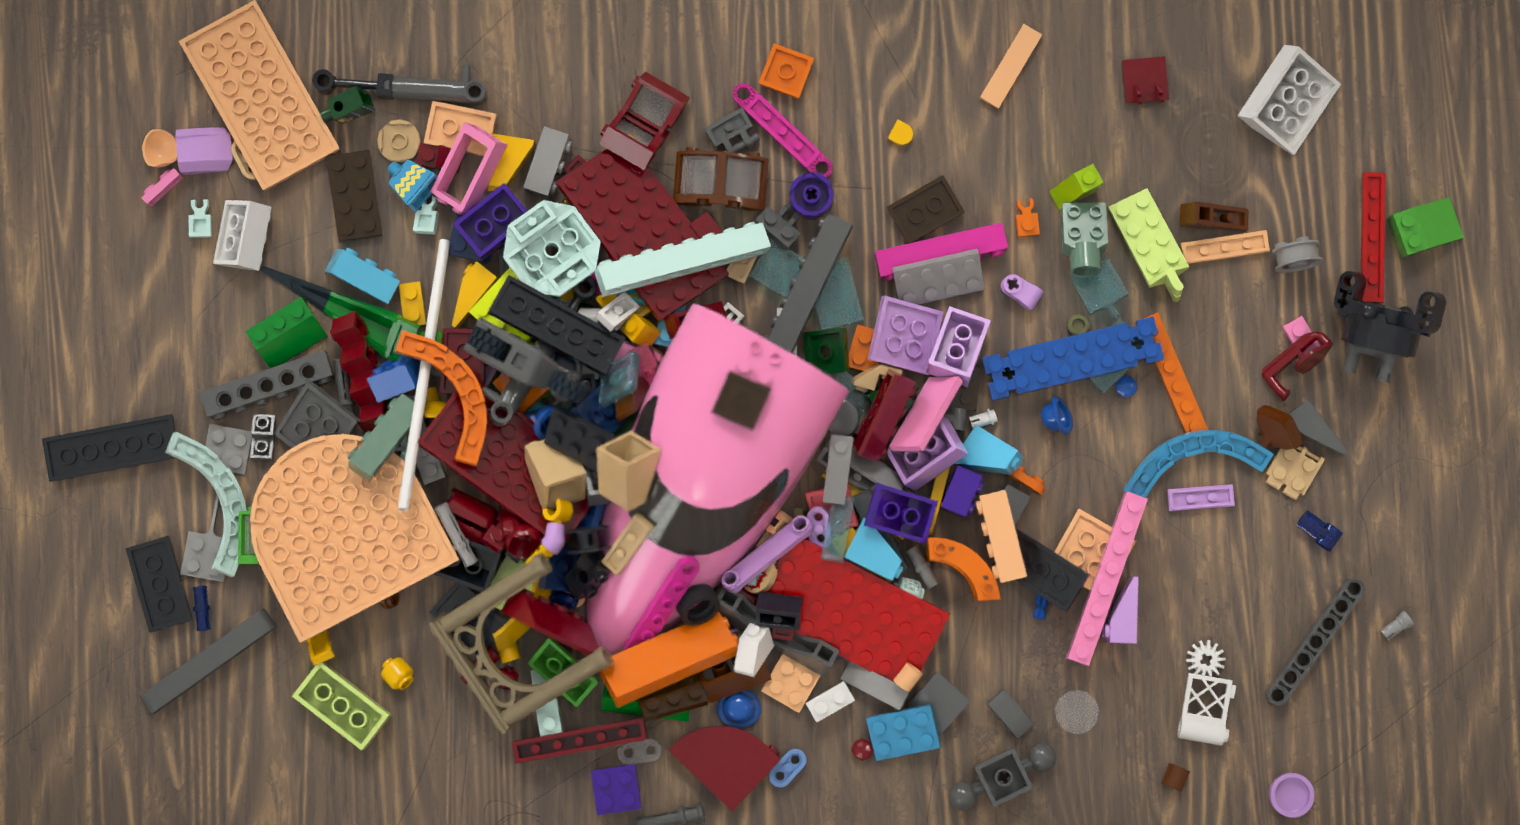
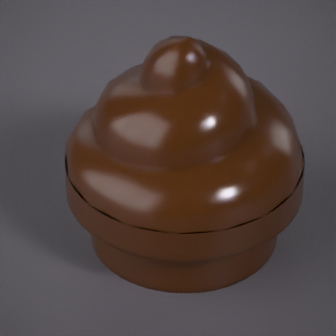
M399 593L384 599L379 604L384 609L396 607L399 602Z

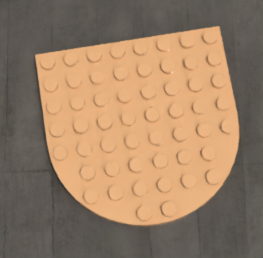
M348 434L320 436L298 444L283 454L264 475L254 496L250 516L253 548L300 643L459 561L415 474L409 511L398 510L405 462L393 452L370 483L348 468L350 452L362 445L361 439L363 437Z

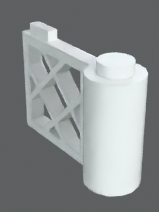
M1188 673L1182 714L1178 725V738L1220 746L1223 745V742L1228 741L1229 729H1226L1230 698L1234 699L1236 685H1232L1233 680ZM1193 678L1201 679L1206 686L1198 694L1191 687ZM1206 680H1207V681H1212L1213 683L1210 684V685H1208V683L1206 682ZM1217 683L1226 684L1225 694L1218 698L1211 687ZM1209 690L1215 701L1205 707L1199 696ZM1194 699L1203 708L1197 714L1187 713L1188 705ZM1216 703L1222 708L1221 719L1212 717L1208 711ZM1205 712L1208 716H1202L1201 714Z

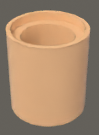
M907 662L895 677L894 682L905 691L910 692L923 674L915 666Z

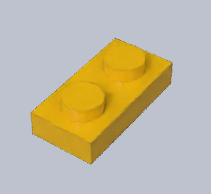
M421 282L399 284L403 318L420 326L426 325Z

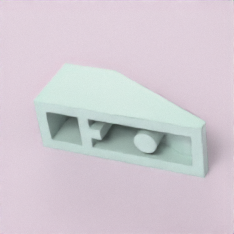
M531 670L532 684H540L546 681L535 670ZM557 697L536 710L540 736L564 732Z

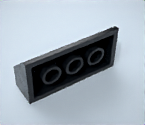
M445 532L453 546L450 536L447 532ZM470 541L469 546L477 558V562L465 567L460 555L455 550L459 561L433 574L483 592L491 586L504 553L500 552L498 554L484 545Z

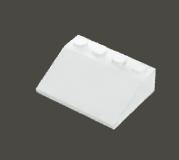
M1284 45L1245 103L1238 117L1252 129L1290 154L1295 155L1341 84L1300 47Z

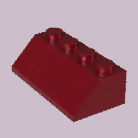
M888 369L852 446L857 455L877 462L880 457L883 458L888 450L886 444L889 438H893L897 431L896 423L906 412L907 406L905 404L907 399L912 398L915 393L916 386H914L915 381Z

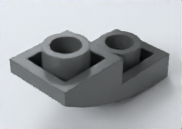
M253 414L251 461L273 462L275 415Z
M1003 689L986 703L997 719L1002 721L1013 737L1017 739L1033 725L1023 710Z

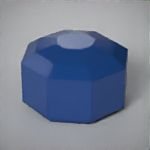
M1130 376L1121 377L1115 384L1116 393L1122 398L1131 397L1137 391V383Z

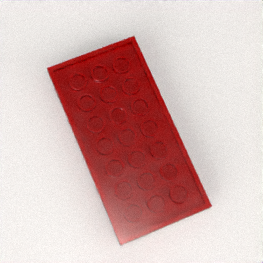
M806 538L779 559L775 567L777 569L775 583L770 590L766 591L768 593L803 597L799 631L794 630L795 633L823 640L840 650L839 656L870 672L873 671L894 682L895 677L907 662L918 670H922L951 614Z

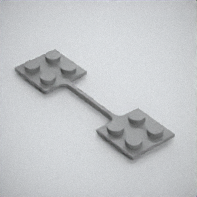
M209 424L205 446L218 456L217 458L231 472L245 475L252 441L251 431ZM216 495L210 530L205 534L188 531L181 575L224 582L225 575L211 569L222 541V537L216 536L213 532L219 504L218 495Z

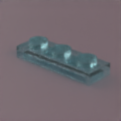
M846 496L845 505L831 503L821 554L822 560L843 563L855 504L854 497Z

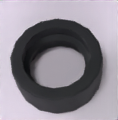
M699 584L686 590L677 604L676 610L685 624L691 626L700 625L709 621L717 614L720 608V600L711 586ZM706 600L701 606L690 609L696 603Z

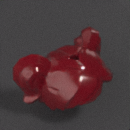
M515 517L504 518L503 535L507 537L506 550L508 553L518 559H526L531 557L537 549H540L539 546L542 544L541 540L544 536L536 528L528 524H520L519 520Z

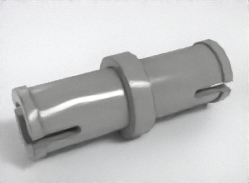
M916 545L906 551V554H908L916 568V574L919 573L927 589L929 590L938 585L940 582L930 568L931 563L926 561L919 546Z

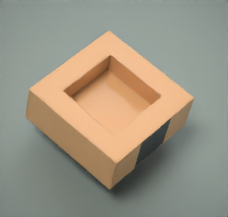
M779 512L767 526L766 530L774 536L791 521Z

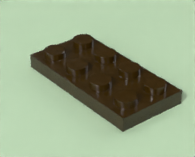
M363 150L327 156L326 161L338 241L346 242L383 236L370 151Z

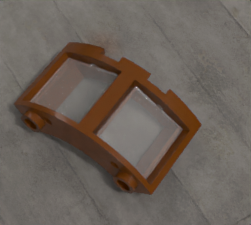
M686 147V151H677L673 199L675 203L684 206H712V204L725 205L726 208L745 211L765 210L769 159L760 157V153L747 152L746 155L730 152L699 151V148Z

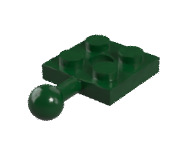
M847 328L804 332L805 362L832 379V374L850 372ZM828 346L831 350V353L827 358H825L822 353L824 347Z

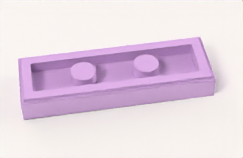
M1233 484L1167 489L1168 511L1235 506Z

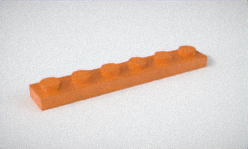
M1159 313L1146 317L1154 316L1158 334L1153 336L1155 343L1160 342L1164 360L1155 363L1184 432L1208 430Z

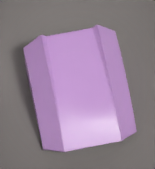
M225 128L176 130L177 163L182 175L229 170L233 161L231 135Z

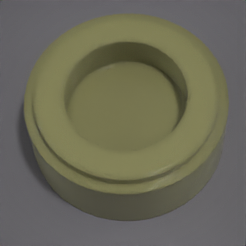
M1081 314L1073 315L1067 322V330L1073 336L1086 333L1089 329L1088 319Z

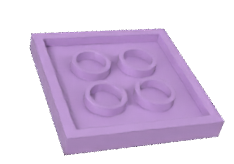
M882 296L867 360L923 375H930L926 371L939 336L944 312L892 297Z

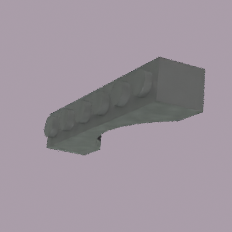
M723 587L718 595L720 600L719 612L722 617L725 616L730 624L745 631L749 623L755 624L756 607L743 594L728 592ZM795 632L793 641L772 638L775 650L822 677H825L840 651L821 639L801 636Z

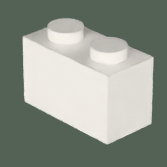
M842 681L807 701L806 705L815 721L819 722L855 700L845 682Z

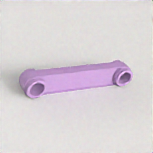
M805 516L795 517L788 525L737 565L726 571L722 576L724 588L731 593L739 592L751 580L802 540L812 534L810 520ZM806 524L803 529L798 530L801 525ZM732 579H736V581L733 584L729 585V582Z

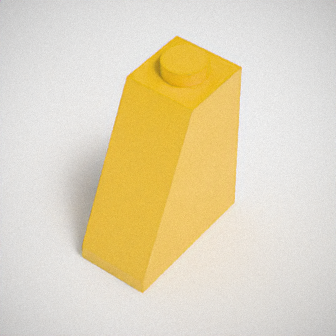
M491 133V135L508 146L487 186L488 192L492 193L503 183L509 188L535 149L536 143L534 140Z

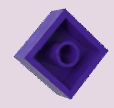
M957 466L951 476L939 509L962 519L966 515H971L976 502L972 501L974 495L980 494L984 484L981 481L982 475Z
M636 763L591 770L597 815L642 808Z

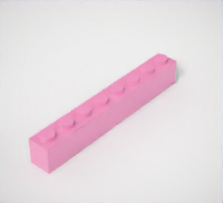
M1130 492L1123 494L1067 652V659L1089 666L1144 512L1147 498Z

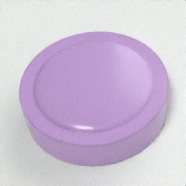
M1284 773L1276 777L1271 783L1268 793L1269 801L1273 809L1279 814L1286 817H1299L1307 813L1312 807L1314 789L1310 781L1304 776L1297 773Z

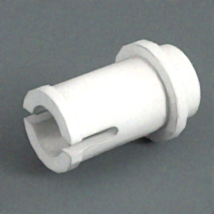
M987 409V412L969 417L973 429L976 425L983 427L992 424L993 426L995 422H998L994 409Z

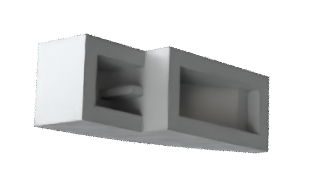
M849 661L840 678L898 710L901 709L909 693L889 679L873 671L870 672Z

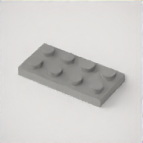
M978 249L892 268L897 299L917 305L985 290Z

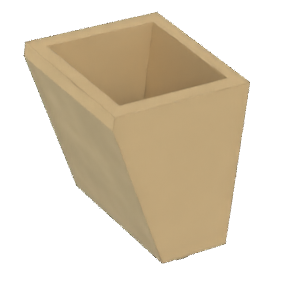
M632 431L598 447L599 494L626 511L633 510L644 504L658 464L661 449Z
M544 440L534 441L525 445L524 459L542 509L552 510L557 508L555 503L557 498L565 499L570 503L585 499L587 473L581 463L546 445Z

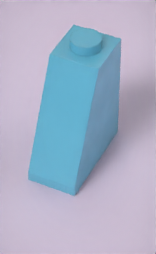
M976 425L963 443L968 454L955 463L956 466L967 470L1012 475L1014 470L1016 471L1021 466L1023 456L1017 449Z
M863 518L844 558L890 581L894 577L898 579L903 570V567L900 566L902 560L876 529L864 526L866 518Z

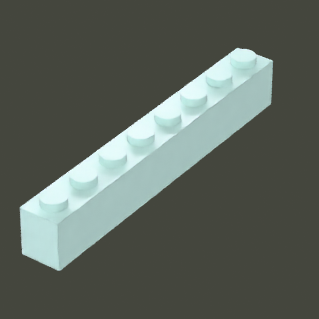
M750 222L745 224L743 228L736 230L734 227L728 228L723 233L717 235L715 233H708L701 239L694 240V238H689L682 241V244L675 246L673 243L667 244L655 251L647 249L636 256L628 254L614 262L605 260L597 266L595 276L602 297L767 254L771 245L763 222L758 224Z

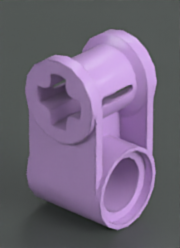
M1015 274L1008 275L1001 282V290L1004 294L1033 311L1044 293L1043 290L1034 284L1025 281ZM1014 280L1016 288L1008 289L1009 284L1007 282Z

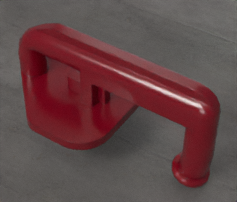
M1319 331L1304 334L1265 366L1262 370V376L1281 400L1285 401L1291 391L1286 390L1275 376L1297 358L1299 361L1295 364L1294 369L1301 374L1307 373L1325 358L1333 343L1324 333ZM1318 340L1321 346L1305 355L1303 351Z

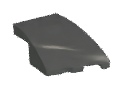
M936 672L907 706L912 708L931 704L940 736L971 700L941 674Z

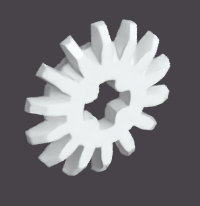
M1202 640L1199 641L1200 647L1193 644L1192 647L1195 651L1187 652V654L1192 655L1191 659H1186V662H1192L1188 669L1194 668L1196 670L1194 674L1201 673L1204 676L1208 674V676L1212 677V672H1215L1218 676L1220 673L1217 668L1224 669L1225 667L1219 664L1220 661H1226L1225 657H1219L1224 652L1223 649L1217 652L1218 644L1215 643L1211 647L1210 640H1207V645L1205 646ZM1205 654L1212 657L1209 661V666L1200 663V660L1203 659L1201 655Z

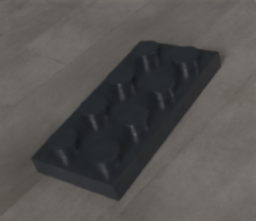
M1015 528L1027 577L1015 580L1060 609L1068 612L1091 574L1023 531Z
M170 536L125 548L149 633L192 621L193 617Z

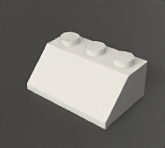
M225 200L213 264L259 271L262 263L263 248L266 242L267 227L271 218V207L253 201Z

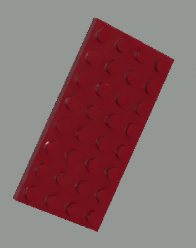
M605 149L555 183L570 205L575 206L601 241L600 245L613 262L620 260L622 256L628 254L636 256L647 249L655 251L667 244L673 243L674 246L682 244V241L689 238H694V240L700 239L690 226L691 222L677 203H675L649 166L643 170L609 149ZM722 265L635 288L634 290L657 321L661 322L665 317L670 316L726 278L729 272Z
M478 381V383H479V385H480V387H481V390H482L484 387H486L484 384H482L480 381ZM456 390L418 440L419 446L522 522L536 528L545 536L547 523H551V521L547 520L543 515V509L524 459L525 445L534 441H541L535 435L533 429L534 422L517 409L507 425L503 427L493 425L489 419V413L495 402L483 394L487 414V427L477 467L455 461L464 429L463 405ZM498 409L495 411L498 418L503 419L507 417L504 410ZM586 490L584 500L571 503L573 507L572 517L566 523H562L565 525V531L575 529L591 506H588ZM565 533V542L571 534Z

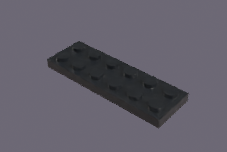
M508 275L487 314L605 377L626 339L613 331L610 332L606 327L511 275Z
M169 414L42 438L49 482L175 459V457L165 453L172 434L176 432L173 415Z

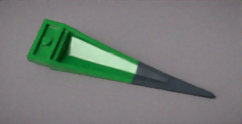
M264 266L260 268L262 272L288 287L333 319L356 311L367 325L369 334L366 335L368 345L373 346L382 356L392 361H396L399 359L398 357L402 356L395 351L402 330L418 335L421 326L403 318L400 314Z

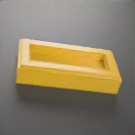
M328 630L307 640L311 661L314 666L335 657Z

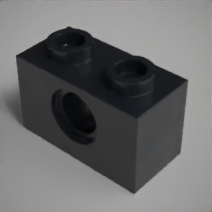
M602 550L583 553L563 580L576 599H590L598 593L601 584L608 580V575L612 571L601 562L605 557Z

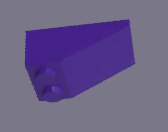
M876 483L864 526L926 544L938 501Z

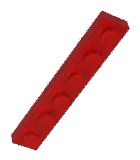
M1363 172L1361 273L1366 277V287L1362 301L1383 303L1386 173Z

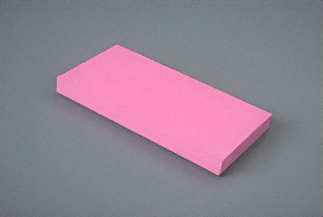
M959 376L929 377L889 447L893 451H924L963 382Z

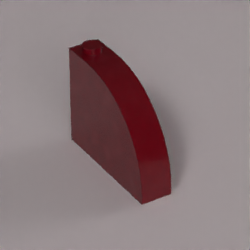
M708 726L697 729L683 736L668 750L731 811L746 798L781 760L778 756L781 752L772 744L767 746L753 734L730 726Z

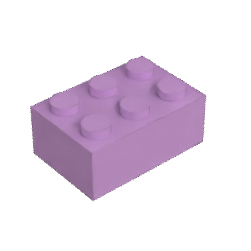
M949 306L926 373L936 377L959 376L963 381L961 385L968 387L991 320Z
M944 416L924 451H893L889 447L886 452L904 485L915 491L968 454L949 419Z

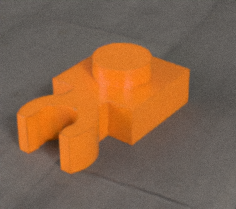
M1032 198L1029 199L1028 207L1022 206L1021 199L1017 201V208L1021 212V215L1015 216L1018 238L1040 235L1038 213H1031L1034 206Z

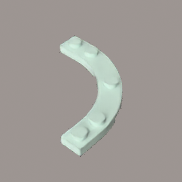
M174 432L165 453L190 464L200 471L215 489L222 506L224 519L223 537L211 569L229 577H234L239 565V511H247L241 488L231 470L226 468L213 451L191 438Z

